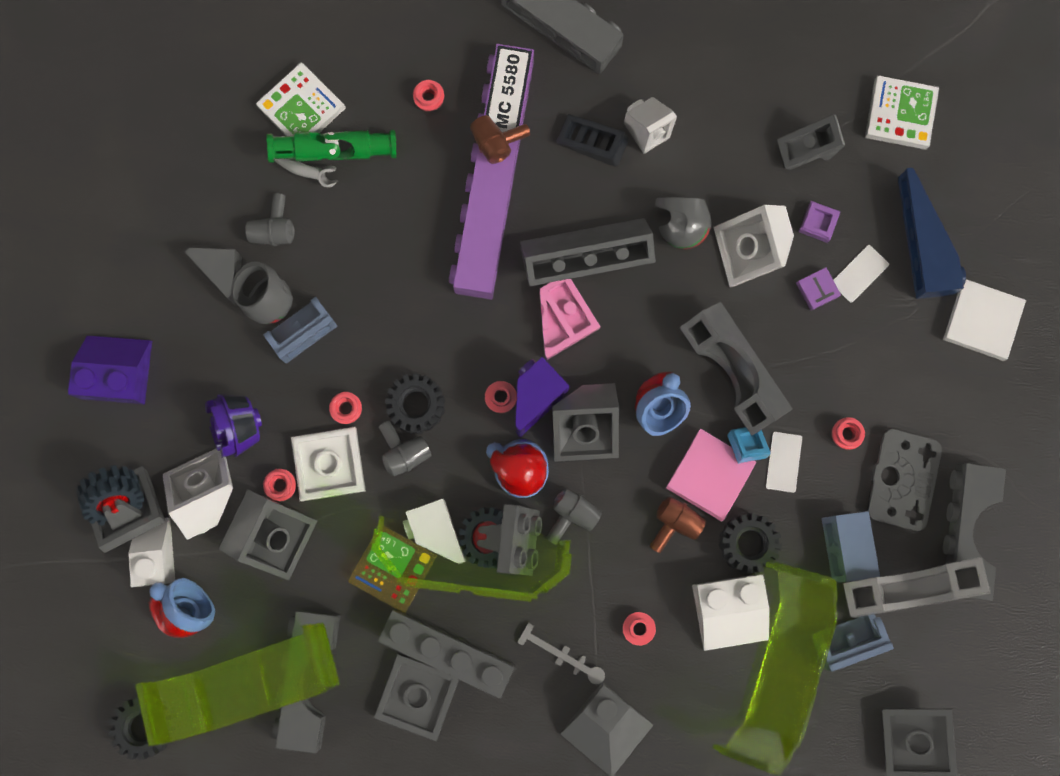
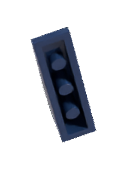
M907 168L898 177L916 299L954 295L964 289L966 283L965 269L960 265L959 256L914 168Z

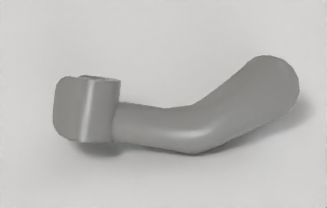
M275 159L276 163L291 173L317 179L324 187H332L338 182V180H328L325 176V172L336 170V167L333 165L320 169L296 162L295 159Z

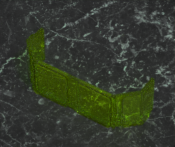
M379 516L378 528H374L371 549L391 575L393 570L397 576V582H401V586L455 593L465 590L471 591L473 595L532 602V599H537L539 593L545 594L570 574V540L558 541L555 570L527 592L406 578L401 575L381 548L385 524L384 516Z
M767 562L766 567L778 572L780 604L746 721L727 745L713 743L712 749L719 751L724 756L762 771L781 775L792 760L794 752L797 748H800L806 733L817 694V686L826 663L837 624L838 612L836 603L838 597L836 580L779 562H775V564Z
M325 624L302 625V635L193 673L156 682L135 684L149 746L163 745L217 730L315 697L339 686L340 682Z

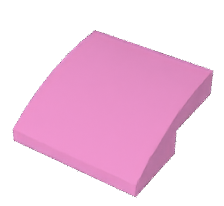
M700 429L685 456L677 466L666 489L722 522L741 492L756 461L738 463L731 446Z

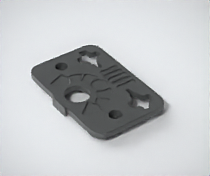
M895 429L888 430L883 434L877 464L873 466L871 475L873 484L867 511H869V516L872 520L913 531H921L926 528L942 454V446L938 441ZM902 442L905 443V448L901 447ZM926 444H929L930 450L935 452L934 458L927 459L923 468V455L918 454L919 448H925ZM892 467L897 471L898 479L894 485L889 486L882 481L881 473L884 468ZM917 500V513L922 514L921 520H916L914 525L910 524V518L906 517L905 513L913 509ZM888 509L892 511L890 515L887 513Z

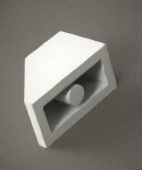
M651 97L645 102L640 99L628 107L624 125L644 154L670 138L677 116L670 108L654 97Z
M444 499L406 512L408 519L403 521V525L409 540L414 538L416 544L458 564L466 562Z
M164 518L165 523L132 539L129 550L131 587L152 586L155 583L161 582L169 584L175 580L170 518Z

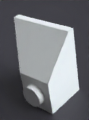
M763 205L714 227L729 287L737 286L785 267L794 237L786 206Z
M214 449L163 473L168 514L187 540L198 534H203L218 525L233 490L226 457L221 458L220 451Z

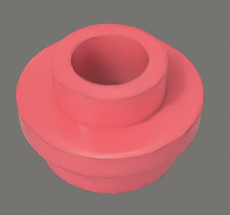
M424 80L414 88L413 99L416 106L421 110L434 111L442 105L444 91L436 81ZM426 93L435 95L430 101L423 98Z
M494 382L485 392V402L493 412H509L516 404V390L508 382ZM497 392H505L507 399L504 402H497L495 400Z
M341 392L332 398L329 411L332 418L338 423L351 424L360 417L362 404L355 394ZM344 403H350L352 406V410L348 414L341 413V406Z
M842 418L832 428V439L842 449H855L864 441V427L854 418ZM845 428L852 431V438L850 440L843 437L842 432Z
M275 469L266 475L263 489L270 499L279 502L286 501L295 493L296 480L289 471ZM283 479L286 487L283 491L279 492L275 488V483Z
M635 612L624 620L623 634L630 643L641 646L649 643L654 638L656 626L654 620L648 614ZM641 622L645 625V632L642 635L634 633L633 628L636 623Z

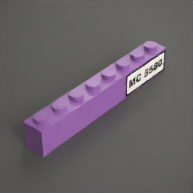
M497 44L495 55H489L487 73L491 74L490 84H484L482 103H486L485 113H479L478 118L485 115L490 116L501 132L523 125L534 64V50ZM520 140L510 143V155L502 162L496 164L489 163L483 153H480L478 144H473L471 162L475 163L474 174L468 173L465 192H469L470 197L468 204H462L460 222L465 223L463 235L457 234L454 252L459 253L458 264H452L449 276V283L454 284L455 294L493 299Z

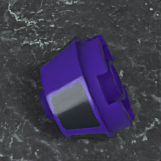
M218 394L217 398L205 402L206 412H212L213 415L210 417L211 427L209 428L216 449L221 453V458L230 455L237 457L259 442L260 434L258 427L262 426L260 414L257 408L252 407L247 396Z

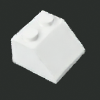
M755 574L692 585L704 651L769 640V604L763 575Z

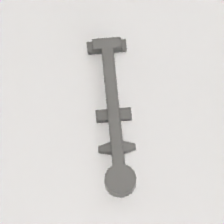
M528 622L517 643L524 645L528 639L557 656L556 664L561 666L563 661H566L574 666V675H577L581 670L588 674V679L593 684H600L604 681L605 673L603 669L597 666L592 668L584 664L585 656L576 660L567 655L570 648L565 645L561 651L531 634L534 626Z

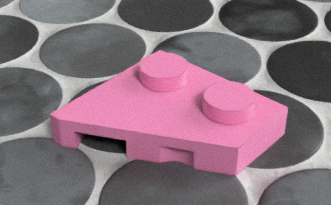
M571 279L550 282L540 288L544 354L547 360L600 329V325Z

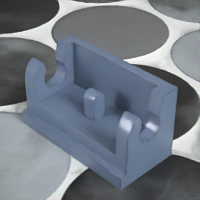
M314 297L308 305L272 331H267L263 335L279 358L288 363L335 329L337 324L319 300Z
M869 511L822 518L832 583L880 577Z
M875 614L857 617L811 634L823 669L831 672L894 649L881 618H876Z

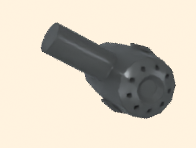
M280 193L273 194L270 218L249 220L247 222L246 238L249 243L272 246L292 243L295 234L293 222L289 218H283L285 195Z
M386 421L379 426L390 447V450L382 455L383 464L388 473L393 477L406 471L410 472L412 468L432 456L422 436L402 443L390 421Z
M565 488L554 500L553 510L560 517L547 534L546 539L556 545L571 523L591 531L598 523L602 512L583 498V495H578Z

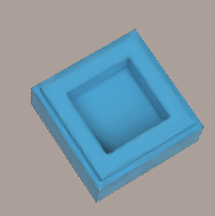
M744 427L730 430L727 434L738 463L766 459L771 454L762 430L751 435L748 429Z

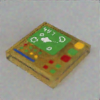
M380 524L348 582L399 611L406 613L438 555Z

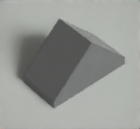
M189 248L185 251L205 275L235 305L236 302L232 295V283L235 275L242 267V256L235 249Z

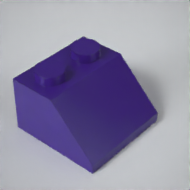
M86 336L72 361L68 395L83 400L145 404L152 341Z
M543 357L537 362L531 359L518 371L520 375L518 376L516 434L519 437H522L554 405L568 394L569 385Z

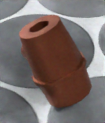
M487 115L477 118L470 126L480 153H483L491 164L500 163L510 155V143L530 136V129L527 124L501 132L495 122Z
M668 497L658 508L657 519L663 522L664 525L650 544V548L661 553L675 531L695 540L703 531L706 520L689 508L686 503H681L672 497Z

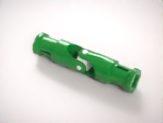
M368 130L328 132L325 134L299 132L294 133L293 136L274 137L272 133H267L268 161L271 163L275 159H295L296 162L321 159L359 160L383 155H390L391 158H396L395 130H390L389 133H369ZM339 140L347 141L352 146L340 152Z

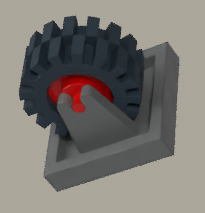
M111 466L109 471H106L105 467L99 469L100 473L95 474L92 471L88 474L89 479L82 478L80 481L81 485H77L76 495L84 519H88L92 524L98 547L104 553L165 523L149 473L143 466L135 470L130 469L129 471L124 466L119 470L117 466Z
M504 504V510L479 508L480 512L473 511L469 514L472 517L471 519L465 518L463 524L466 525V529H460L459 535H464V540H459V545L465 547L462 553L464 556L470 557L468 561L472 564H478L480 567L497 568L498 573L533 576V569H536L539 558L538 551L536 550V541L542 529L539 510Z

